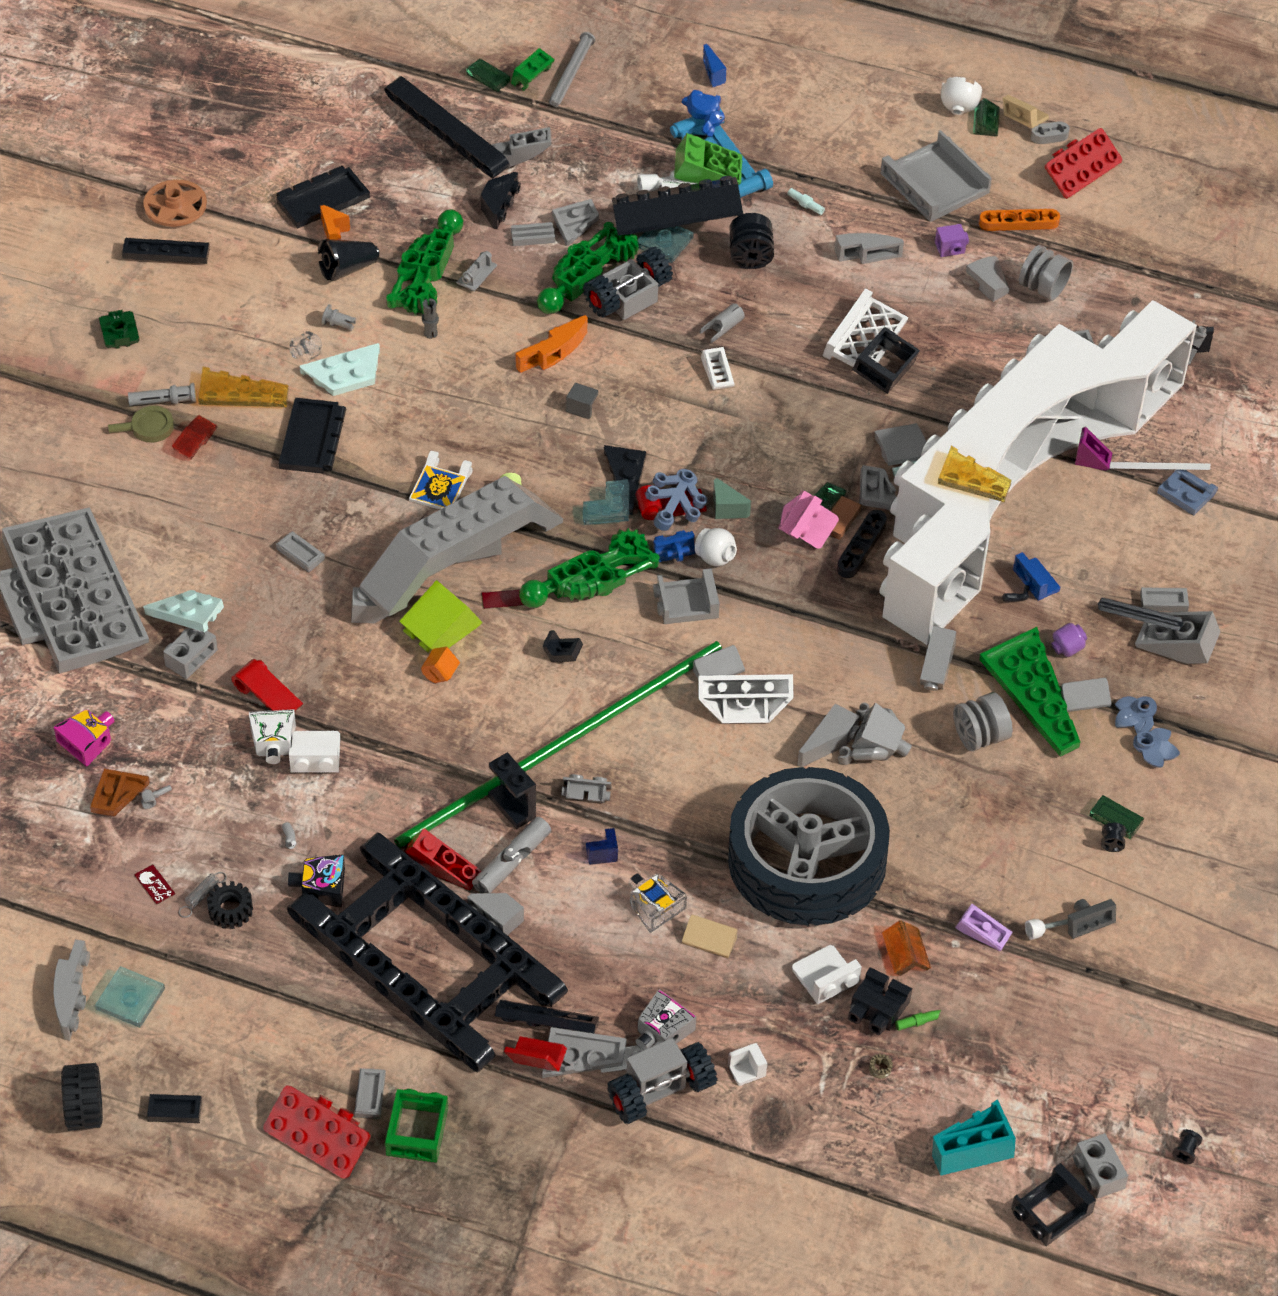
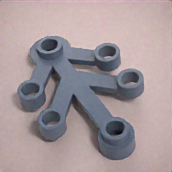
M681 469L677 471L676 475L666 476L661 472L656 473L652 480L655 486L648 487L645 493L646 498L650 501L670 497L671 499L665 510L657 513L654 525L662 531L669 530L674 522L673 512L679 502L685 512V518L690 522H696L700 516L698 509L704 508L707 503V497L700 494L695 486L697 483L696 475L687 469ZM665 485H677L676 488L659 489L664 487ZM685 490H688L689 494L691 495L693 499L692 504L695 507L691 506L685 494Z

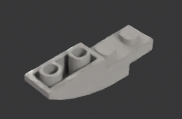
M548 127L511 134L510 141L491 145L504 154L509 161V167H512L537 156L552 145L551 129Z
M76 939L69 960L58 959L54 977L56 1013L64 1039L69 1041L73 1031L76 1032L78 1029L79 1011L83 1010L86 1004V995H83L81 987L83 982L82 971L84 966H88L90 960V952L87 951L85 941Z

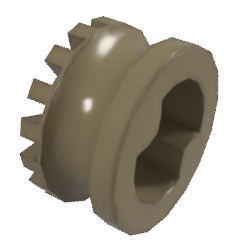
M881 1053L873 1056L869 1065L870 1074L878 1079L888 1077L893 1067L892 1059L888 1055H881ZM884 1063L887 1066V1070H877L874 1064L880 1065Z

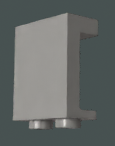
M712 568L703 569L702 578L663 582L662 575H657V584H653L654 597L659 598L657 611L659 616H663L664 624L719 618L720 603Z

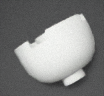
M964 77L948 78L946 83H942L941 88L943 105L955 115H962L974 110L982 94V87L977 82H974L973 85L965 82L966 78Z

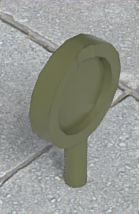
M147 406L138 410L133 415L131 422L109 424L108 428L109 433L133 431L134 436L139 440L155 443L163 441L171 435L174 421L172 414L166 408Z

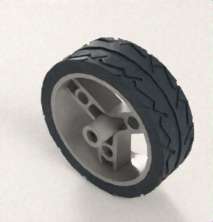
M789 768L769 774V777H763L743 793L740 797L742 799L737 801L731 814L728 864L735 886L755 909L767 916L771 915L774 919L789 924L807 926L812 924L815 926L831 924L849 918L848 915H854L865 908L877 895L875 892L880 890L886 874L890 828L882 805L875 795L863 784L849 776L846 777L843 773L826 768ZM799 813H809V814H804V815L801 816L800 818L795 815V814H799ZM815 814L824 815L837 821L823 824L821 818ZM760 830L792 854L787 874L781 873L769 866L753 847L752 841ZM865 850L860 860L846 871L831 877L814 879L819 869V860Z

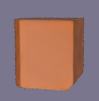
M448 647L434 648L422 665L421 671L433 683L446 682L450 680L460 662Z

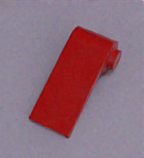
M652 485L642 486L635 494L642 518L653 521L658 512L665 510L671 497L650 501L646 498L645 493L648 487ZM701 488L697 489L698 492L702 494ZM685 491L691 506L695 507L692 504L693 499L688 491ZM680 502L673 512V517L685 515ZM705 505L704 508L698 510L700 512H706L707 507Z
M250 660L231 677L232 683L241 693L248 694L251 691L271 711H296L303 705V702L268 670L262 660Z

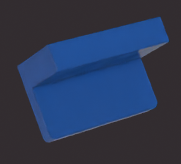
M1023 552L1015 555L1013 571L1025 585L1030 586V592L1038 601L1060 591L1061 587L1037 558L1029 560Z

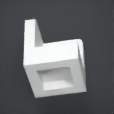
M757 1043L728 1054V1068L738 1086L766 1076L767 1061Z

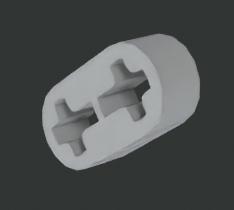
M1065 122L1039 124L1032 128L1031 140L1036 144L1065 141L1069 136V125Z

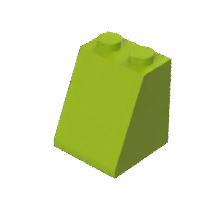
M437 580L399 621L405 627L403 632L412 640L415 637L420 640L418 645L427 653L434 648H450L483 623L467 605Z

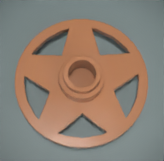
M168 180L152 187L145 195L143 204L146 215L152 221L163 226L177 227L190 224L199 219L206 210L207 198L202 188L193 182ZM180 186L189 187L193 190L182 191ZM165 188L164 194L154 195L160 189ZM202 199V205L197 211L193 204ZM149 206L160 209L158 217L150 211ZM177 215L186 218L182 220L171 221Z

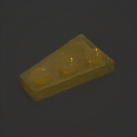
M951 445L939 475L938 484L1005 502L1012 480L990 467L984 468L975 463L976 459L969 455L967 457L958 453L957 448Z

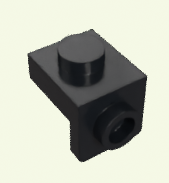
M555 630L549 631L543 643V649L551 662H574L583 646L580 638L560 639Z

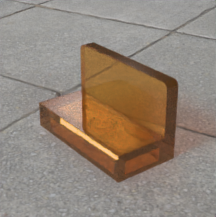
M899 920L882 932L895 974L902 976L915 966L926 971L931 968L920 931L917 927Z

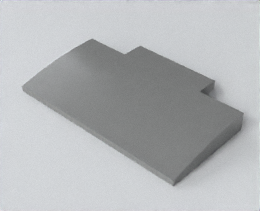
M90 507L2 528V541L14 568L0 571V594L22 645L45 640L58 672L63 673L106 660L149 642V637Z

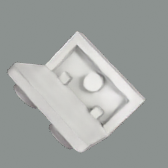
M295 731L293 733L292 748H289L291 772H339L340 733L338 731Z
M829 945L794 963L792 971L815 1002L820 1004L860 982L862 966L856 959L847 964L836 948Z

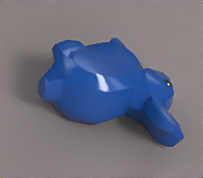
M692 90L690 95L684 97L681 101L694 119L705 120L702 132L707 134L708 137L713 136L715 127L719 126L725 119L724 113L720 112L721 96L719 95L713 96L703 94L699 90Z

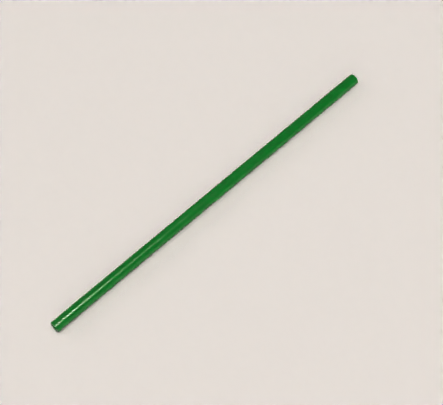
M718 641L713 642L519 761L518 764L525 772L692 670L694 660L721 650V644ZM497 776L493 777L394 838L396 846L399 849L403 848L423 828L430 831L488 795L489 791L500 785V780Z

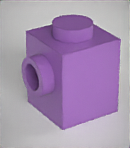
M961 224L938 227L936 229L935 244L940 256L946 257L965 253L966 244H969L968 233L964 232Z

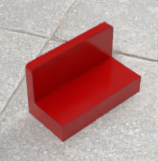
M519 1036L516 1047H505L503 1052L516 1064L559 1072L567 1048L563 1044Z

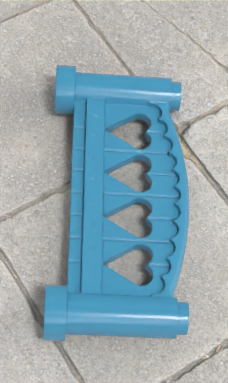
M689 117L670 126V132L674 138L681 137L683 139L686 133L691 135H707L702 132V127L705 123V120ZM720 125L715 127L712 137L707 136L705 139L741 154ZM742 156L741 183L738 185L740 197L761 189L765 191L773 188V180L769 171L764 168L755 172L744 156Z

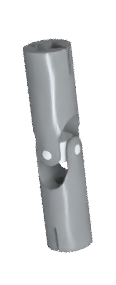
M535 817L512 840L511 844L504 848L472 880L474 888L480 894L491 893L551 833L550 825L543 818Z

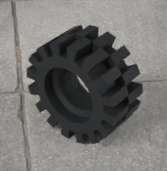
M230 881V885L226 886V882H222L221 888L216 885L214 887L215 892L212 890L209 892V897H207L208 913L211 921H214L216 926H219L221 923L223 929H226L227 925H230V929H235V924L241 927L243 926L242 921L247 923L249 917H252V895L246 886L243 888L242 883L238 882L237 886H235V882ZM229 900L240 903L233 910L221 908V904Z

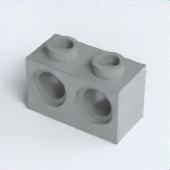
M192 628L183 630L181 635L173 643L168 644L163 651L165 666L187 680L218 650L216 636L209 631L202 632Z
M1105 1133L1077 1143L1075 1154L1073 1155L1074 1163L1078 1169L1082 1170L1085 1175L1087 1188L1090 1191L1093 1190L1097 1199L1125 1189L1129 1176ZM1089 1154L1096 1155L1097 1158H1093ZM1100 1176H1106L1109 1179H1103Z

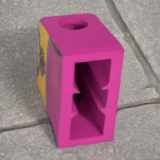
M83 710L54 727L56 742L87 767L110 743L111 736L108 727L115 720L108 711L96 717L89 710Z

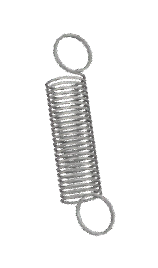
M210 873L207 876L208 878L205 881L203 880L195 888L196 890L192 891L185 898V902L188 900L192 906H183L182 908L188 907L192 914V909L196 906L195 904L201 902L208 891L210 892L218 883L224 881H216L211 876L213 873ZM179 910V915H180L181 917H183V918L189 917V916H182V915L180 914V910Z

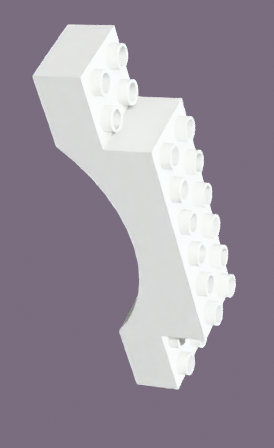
M1152 300L1140 313L1135 310L1130 311L1121 324L1120 333L1115 338L1109 334L1106 335L1098 346L1061 324H1058L1046 337L1042 334H1037L1030 342L1026 356L1021 361L1015 358L1011 359L1003 369L1000 381L995 386L989 383L985 384L977 394L974 406L968 412L964 409L958 410L949 423L948 431L942 437L936 434L931 436L922 449L921 457L915 463L909 460L904 462L897 471L894 483L899 486V494L893 501L890 512L896 516L893 536L905 544L899 541L895 542L889 548L883 560V564L889 569L888 575L880 587V594L885 597L882 617L927 645L930 641L933 626L944 628L981 591L990 538V520L1002 499L1030 471L1048 459L1078 447L1081 431L1085 426L1099 440L1136 434L1184 385L1197 325Z

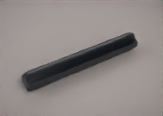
M1102 597L1098 602V609L1100 611L1177 631L1181 630L1184 625L1182 617L1105 597Z

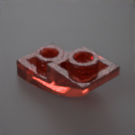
M198 415L183 430L171 447L192 460L201 445H206L218 426Z

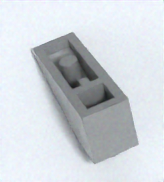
M834 704L800 749L797 766L804 767L839 750L843 746H847L850 740L855 739L860 728V716Z

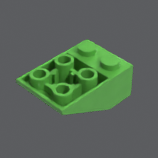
M686 133L676 149L674 178L684 182L699 183L705 179L714 181L720 180L723 176H732L737 178L738 185H740L743 155L701 139L698 136Z

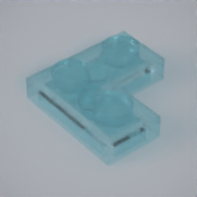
M628 479L606 481L605 500L583 502L584 525L629 521Z

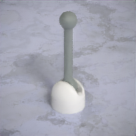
M1039 919L1027 920L1025 922V931L1030 940L1038 939L1043 936L1046 929L1068 924V919L1044 924Z

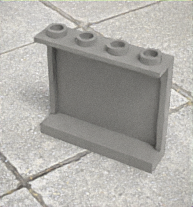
M941 130L938 131L937 141L896 161L889 155L882 158L880 172L930 222L989 194L992 179L987 172L982 170L963 149L959 148Z

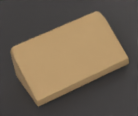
M691 914L682 943L729 958L737 940V929Z

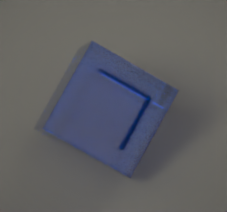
M615 828L605 829V840L586 843L589 865L618 862Z

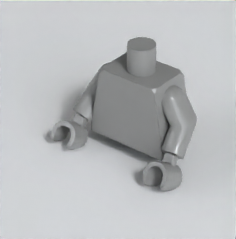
M861 703L859 706L860 710H856V714L860 716L859 721H862L852 744L854 749L851 751L846 746L841 747L839 752L842 756H838L839 763L841 765H848L851 763L852 758L854 760L887 761L895 752L906 757L912 745L901 739L905 725L898 720L891 709L882 708L877 703L871 708L867 703Z

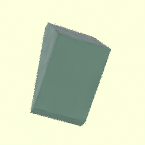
M716 478L713 486L715 519L748 518L750 516L751 500Z

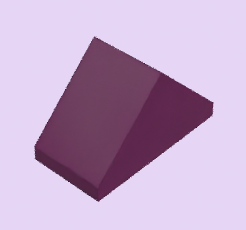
M1086 426L1083 427L1075 465L1108 470L1110 468L1112 452Z

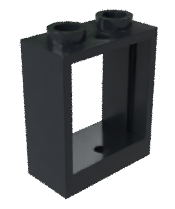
M884 327L857 357L852 370L888 394L915 363L920 350L902 339L895 332ZM880 346L905 362L895 374L870 358Z

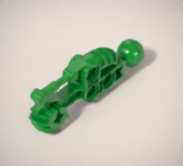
M453 209L443 211L438 216L437 225L439 229L434 228L430 235L422 234L414 240V243L409 246L408 250L403 252L402 260L397 270L398 279L391 293L386 296L387 307H404L408 313L413 312L416 316L418 313L424 314V300L427 299L428 305L429 299H434L437 302L436 288L430 282L437 281L442 277L454 248L453 235L458 234L463 229L464 220L458 211ZM413 278V283L401 291L403 282Z
M605 222L604 228L596 233L592 239L569 246L567 253L558 261L553 270L552 278L557 288L548 287L538 294L537 304L539 309L547 314L559 312L563 307L564 298L574 301L585 291L583 289L584 284L600 275L602 276V267L608 261L615 259L618 263L619 261L627 262L628 259L634 260V256L637 255L639 250L637 236L633 234L618 236L612 222ZM606 237L605 243L596 251L590 250L591 246Z
M627 528L625 532L619 529L617 534H613L608 552L599 554L596 551H586L548 570L546 581H526L520 588L519 597L522 604L526 607L539 608L545 604L548 594L552 592L557 598L567 596L570 598V601H573V599L583 601L584 598L591 599L594 595L607 596L612 593L613 589L625 584L627 577L648 568H657L660 556L649 550V544L645 540V535L639 534L637 529L630 531ZM622 564H636L626 571L616 568Z

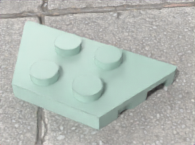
M377 343L300 365V373L312 377L315 384L325 388L333 396L374 385L380 345Z
M189 590L147 604L143 608L145 615L206 632L209 629L207 623L209 621L213 622L224 606L220 598Z

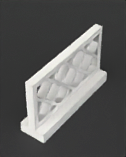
M865 288L827 342L823 357L830 360L833 356L854 367L857 357L860 355L857 354L855 347L864 346L866 348L872 341L866 339V333H874L876 337L886 327L891 331L894 330L898 335L906 324L908 317L872 298L873 292ZM870 307L877 308L881 314L872 315ZM888 318H895L900 323L890 325ZM883 319L885 326L876 327L874 320ZM869 321L871 327L862 328L860 322ZM860 334L862 341L853 342L851 335ZM882 346L879 347L880 351L874 352L870 357L878 363L887 351ZM850 348L852 355H845L840 350Z

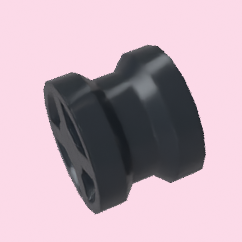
M1114 822L1105 824L1102 827V848L1109 852L1122 851L1126 843L1124 839L1126 836L1125 826Z

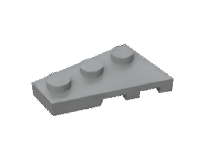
M551 1027L548 1042L563 1044L567 1051L559 1072L543 1069L542 1078L622 1066L626 1038Z

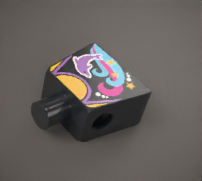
M344 855L306 858L304 860L303 872L288 873V887H302V894H312L324 905L342 907L345 877Z

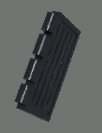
M341 165L329 170V174L324 172L311 178V182L305 180L294 185L293 190L289 187L277 192L276 199L278 206L298 229L321 219L320 206L325 205L340 211L369 199L370 191L350 167L345 168Z
M295 397L278 463L279 469L323 474L324 471H331L347 410L346 407L339 406L338 402Z

